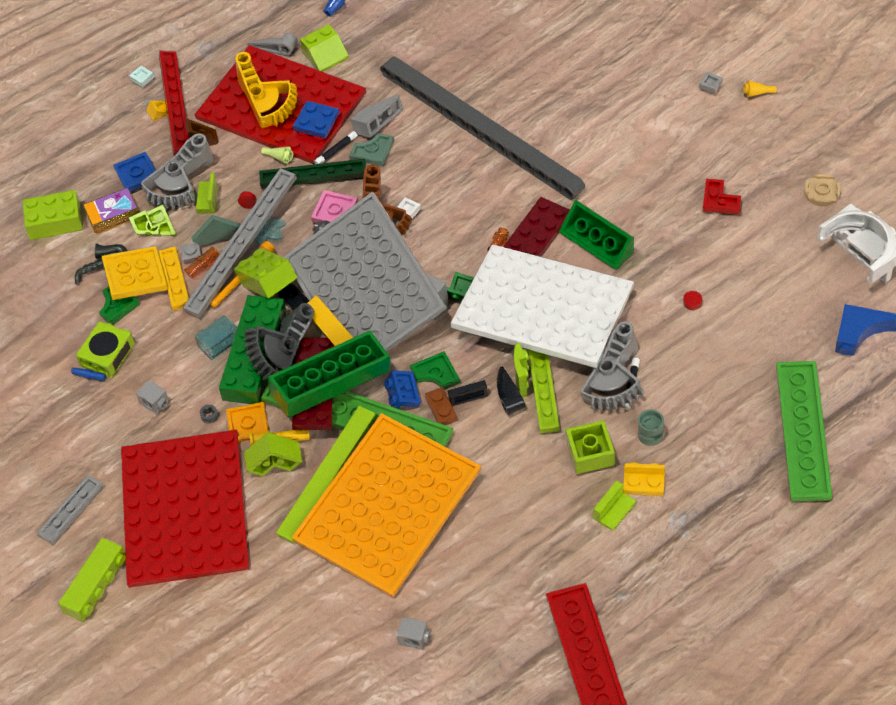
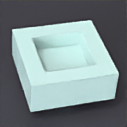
M140 66L129 77L131 81L143 88L154 78V74L145 67Z

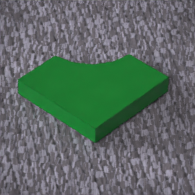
M108 286L102 290L106 302L99 311V314L107 323L114 325L139 306L140 302L135 296L112 300Z
M445 351L410 365V370L413 372L417 383L433 382L439 385L440 388L443 387L444 390L461 383Z

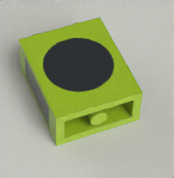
M99 321L76 354L79 365L95 372L104 373L107 377L112 378L135 344L132 334L126 329H119L110 323Z

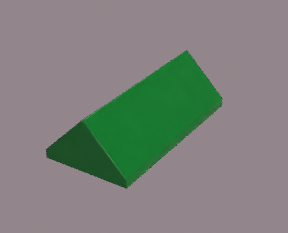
M578 200L574 201L559 232L612 268L618 269L634 253V237Z

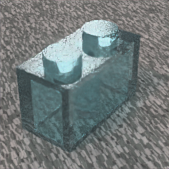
M223 315L195 335L198 348L213 360L232 346L237 326Z

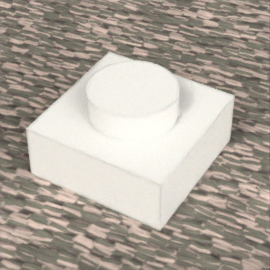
M406 197L397 206L406 210V214L410 215L412 219L421 209L419 203Z

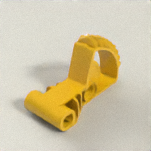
M247 52L238 53L235 57L238 82L248 98L260 127L266 128L271 125L277 127L278 122L283 124L284 119H288L297 102L296 85L288 80L261 82L251 62L250 54ZM289 93L285 103L278 110L266 116H261V113L275 106L279 94Z

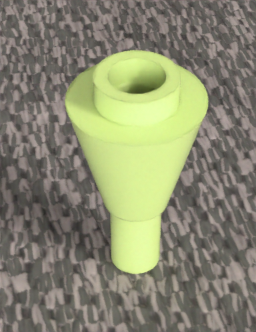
M263 147L261 150L262 154L270 155L284 164H288L293 158V152L290 147L273 149Z

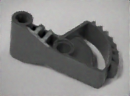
M302 303L285 316L280 323V332L261 326L245 331L244 335L246 337L243 341L246 344L244 349L248 350L245 355L250 356L248 362L253 363L252 369H257V375L261 374L263 376L262 380H268V376L278 371L264 358L258 338L264 340V350L267 357L275 366L280 368V371L290 367L299 343L312 321L314 310L311 305Z

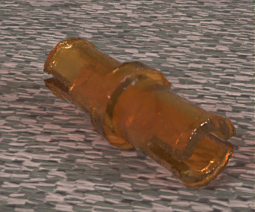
M211 246L204 254L198 255L196 260L185 268L184 271L190 278H193L203 268L206 269L208 264L219 256V252Z

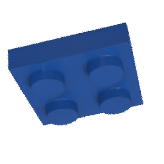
M306 101L293 125V130L326 139L340 114L339 109Z
M146 152L113 165L125 189L128 188L129 192L141 188V182L156 171Z

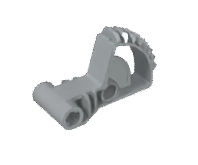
M200 133L193 135L184 143L172 159L141 182L142 189L146 193L145 199L148 203H152L154 206L158 205V207L163 205L167 210L170 206L173 209L176 206L182 208L184 204L188 206L191 201L195 204L196 196L187 177L194 170L200 169L201 165H210L214 160L205 135ZM156 185L166 191H178L187 186L189 187V190L169 196L150 191Z
M624 321L616 326L597 368H594L581 389L584 402L591 405L593 410L598 407L601 412L604 408L610 412V409L614 407L617 411L618 406H622L625 409L626 402L632 405L633 399L638 401V395L644 396V390L639 379L624 367L629 357L638 352V343L634 328L630 322ZM627 382L633 385L626 391L614 396L599 397L590 395L593 389L608 392L621 388Z

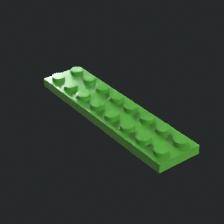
M816 361L776 362L790 502L832 501Z

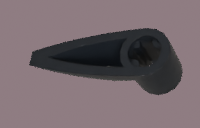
M503 366L500 367L497 375V391L505 413L510 415L526 408V405Z

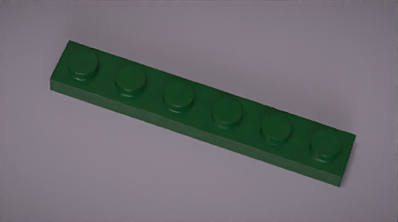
M356 159L281 169L294 173L297 179L292 185L364 177L366 160ZM280 168L259 171L261 189L267 188Z

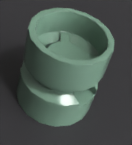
M645 410L638 418V438L644 445L654 446L659 444L663 439L664 417L657 410Z

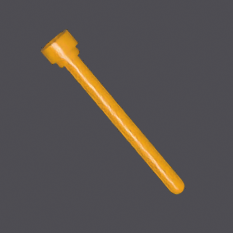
M264 241L260 245V249L263 248L272 253L276 251L274 246L268 241ZM238 276L212 300L211 306L213 308L217 307L240 283Z

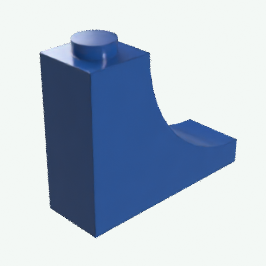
M845 304L835 352L854 356L858 346L866 338L881 332H896V314Z

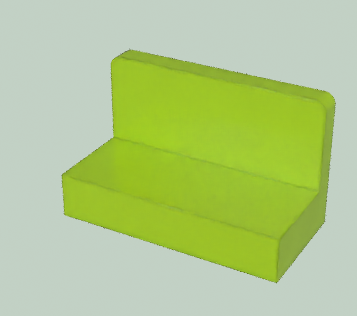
M215 173L210 174V181H199L196 204L197 214L215 213L218 188Z
M616 480L594 507L593 519L614 531L636 504V500L623 493V484Z

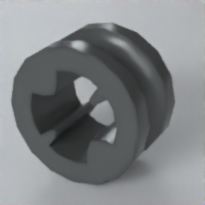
M209 404L203 406L200 409L201 420L208 424L215 422L218 418L216 407ZM209 412H212V415H209L208 417H206V414H209Z

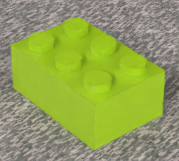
M76 189L23 199L24 224L30 240L83 230L81 203Z
M263 248L256 250L251 257L242 260L234 268L243 287L268 299L298 278L288 259Z

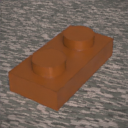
M443 387L425 393V398L437 423L448 425L458 421L457 415Z

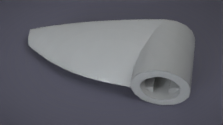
M286 33L283 38L260 39L248 42L247 45L273 54L289 56L295 48L298 39L292 33Z

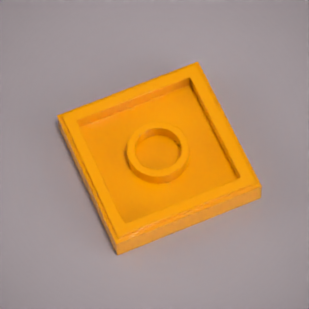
M264 402L226 409L229 431L237 429L239 442L250 440L249 433L259 434L269 430Z

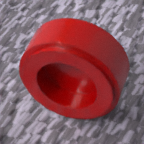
M247 191L240 193L238 198L239 205L246 209L253 208L257 201L256 196Z
M697 291L687 292L683 297L684 306L689 310L699 309L702 305V295Z

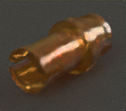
M499 228L498 232L494 233L493 240L487 251H489L492 244L502 247L507 242L509 235L507 229Z

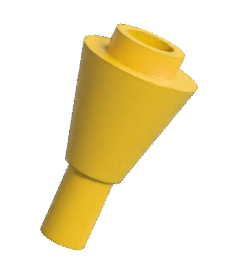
M747 80L743 85V94H746V97L776 93L777 90L776 86H765L751 80Z

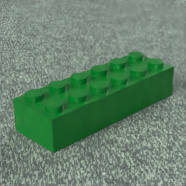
M247 295L219 385L222 401L244 404L261 402L267 379L262 380L263 376L261 374L257 375V369H252L253 363L248 362L250 356L245 355L248 350L244 349L246 344L243 341L246 337L244 333L247 329L258 326L280 332L281 320L287 314L284 299H268L261 296ZM258 338L259 346L264 358L270 365H272V362L269 360L264 350V340Z
M371 330L268 376L269 392L289 418L390 371V356Z

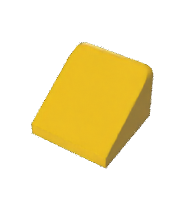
M165 101L149 102L146 111L152 121L167 116Z

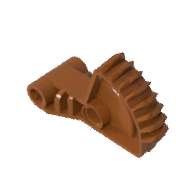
M371 164L364 170L362 199L371 192H374L380 201L381 172L377 165ZM381 202L391 219L401 220L396 227L401 235H405L406 230H409L412 223V217L406 214L404 209Z

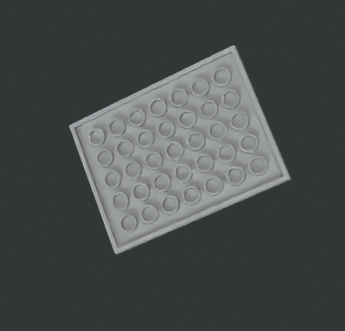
M374 192L368 194L284 256V258L289 260L298 277L296 280L309 301L317 295L353 337L371 330L386 352L448 309Z

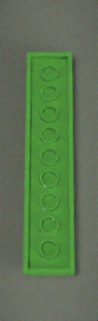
M268 386L261 397L262 402L280 408L269 392ZM348 391L333 397L332 426L341 430L345 428L358 406H361L376 413L377 417L372 425L382 413L445 447L454 433L453 428Z

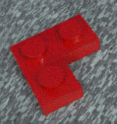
M706 178L703 211L740 214L741 196L723 194L724 180Z

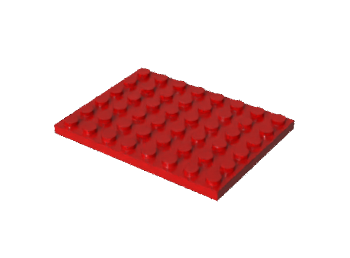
M249 45L244 52L250 54L251 62L261 82L288 80L296 85L297 102L292 110V115H289L288 119H284L283 124L278 122L277 127L271 125L261 128L247 96L239 85L235 62L195 113V118L272 149L290 147L293 157L315 164L314 160L323 153L364 97L366 88ZM289 93L279 94L275 106L261 113V116H266L278 110L285 103ZM306 101L339 109L340 114L326 139L293 130V125Z
M237 429L121 447L126 578L128 588L250 570Z

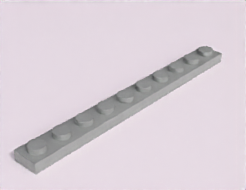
M279 169L183 307L185 312L201 318L297 179L294 173Z

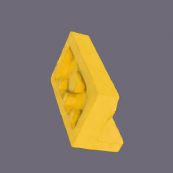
M625 463L623 493L627 495L664 496L665 465L657 463Z

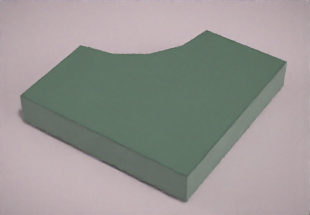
M377 133L368 142L355 143L349 155L350 160L365 159L367 164L383 167L393 145L394 136Z
M211 215L191 237L192 242L208 247L211 243L218 240H231L241 224Z

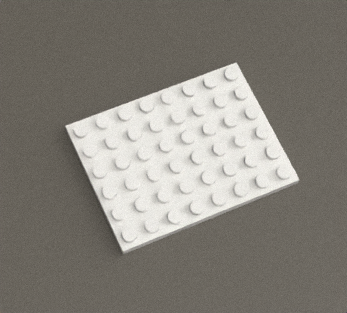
M492 244L451 321V328L511 345L520 343L522 348L597 368L632 292L634 282Z

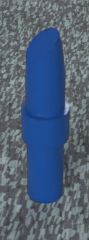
M71 368L72 374L82 376L83 378L104 381L106 374L90 369Z

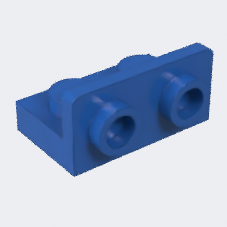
M392 370L384 383L389 396V405L397 409L400 407H419L421 401L413 372Z

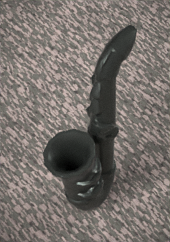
M96 243L95 258L98 260H95L93 263L90 262L88 265L85 264L76 271L75 284H79L83 274L104 267L102 256L126 252V247L121 244L103 246Z

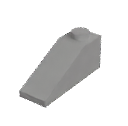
M394 95L360 110L351 118L353 130L358 135L371 138L403 110L400 96Z

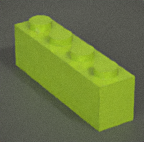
M104 538L100 539L59 601L58 605L62 613L84 622L87 616L91 615L97 600L102 598L105 588L113 581L116 571L126 560V554L121 545Z

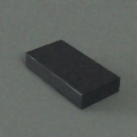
M485 380L448 390V398L452 406L488 396Z

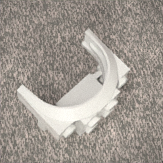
M850 204L818 226L817 239L822 243L831 236L832 240L870 270V276L866 279L870 284L878 279L884 283L891 280L892 270L896 266V231L879 216L871 211H861ZM849 230H855V232L851 234Z

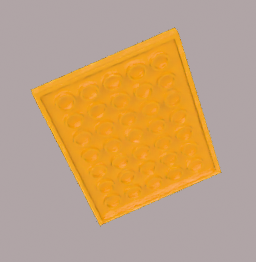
M381 413L294 533L292 540L394 598L482 470L481 465Z

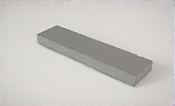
M87 475L37 532L38 537L54 545L104 488L103 483Z

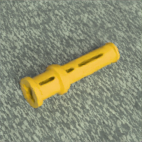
M267 430L265 433L259 434L249 433L250 445L252 446L267 432L271 433V431ZM308 430L272 432L275 435L295 441L310 440Z

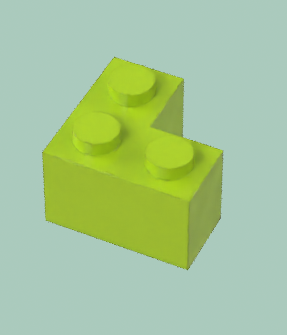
M269 432L244 452L247 472L262 477L274 467L291 471L302 462L298 441Z

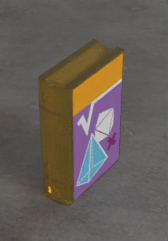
M128 187L83 204L95 234L130 221L129 217L140 213Z

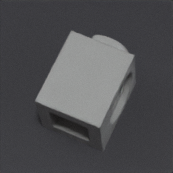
M149 380L136 393L139 403L155 414L164 409L169 402L166 391Z
M402 617L397 633L398 644L423 650L425 643L429 642L431 635L427 622Z

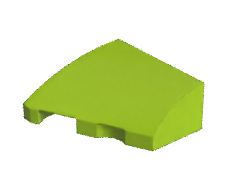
M163 205L148 212L143 211L129 217L137 235H176Z

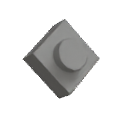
M707 72L700 81L699 88L715 94L723 83V78Z
M193 243L181 246L184 265L202 261L199 244Z

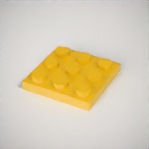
M156 246L102 256L112 300L167 290Z

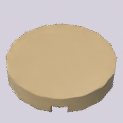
M816 174L811 179H808L804 186L806 199L818 206L834 204L841 194L840 183L834 180V177L831 175Z

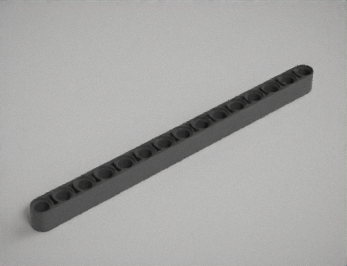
M393 56L380 67L382 74L387 79L566 198L572 200L585 188L583 180L399 58Z

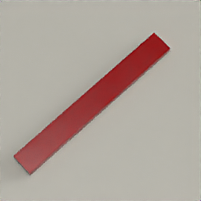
M159 50L173 155H176L189 139L185 122L186 113L176 51Z

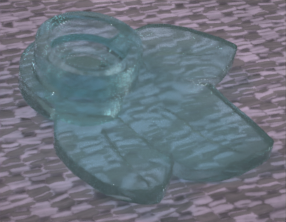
M279 218L268 219L254 241L261 245L267 239L281 240L280 228L284 227L286 223Z

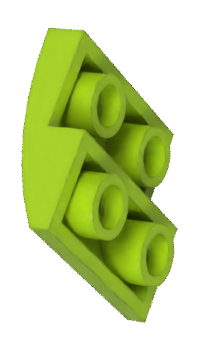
M516 343L514 348L515 382L517 389L524 398L527 397V388H529L527 380L529 377L528 371L530 370L527 362L529 356L526 349H522L520 343Z

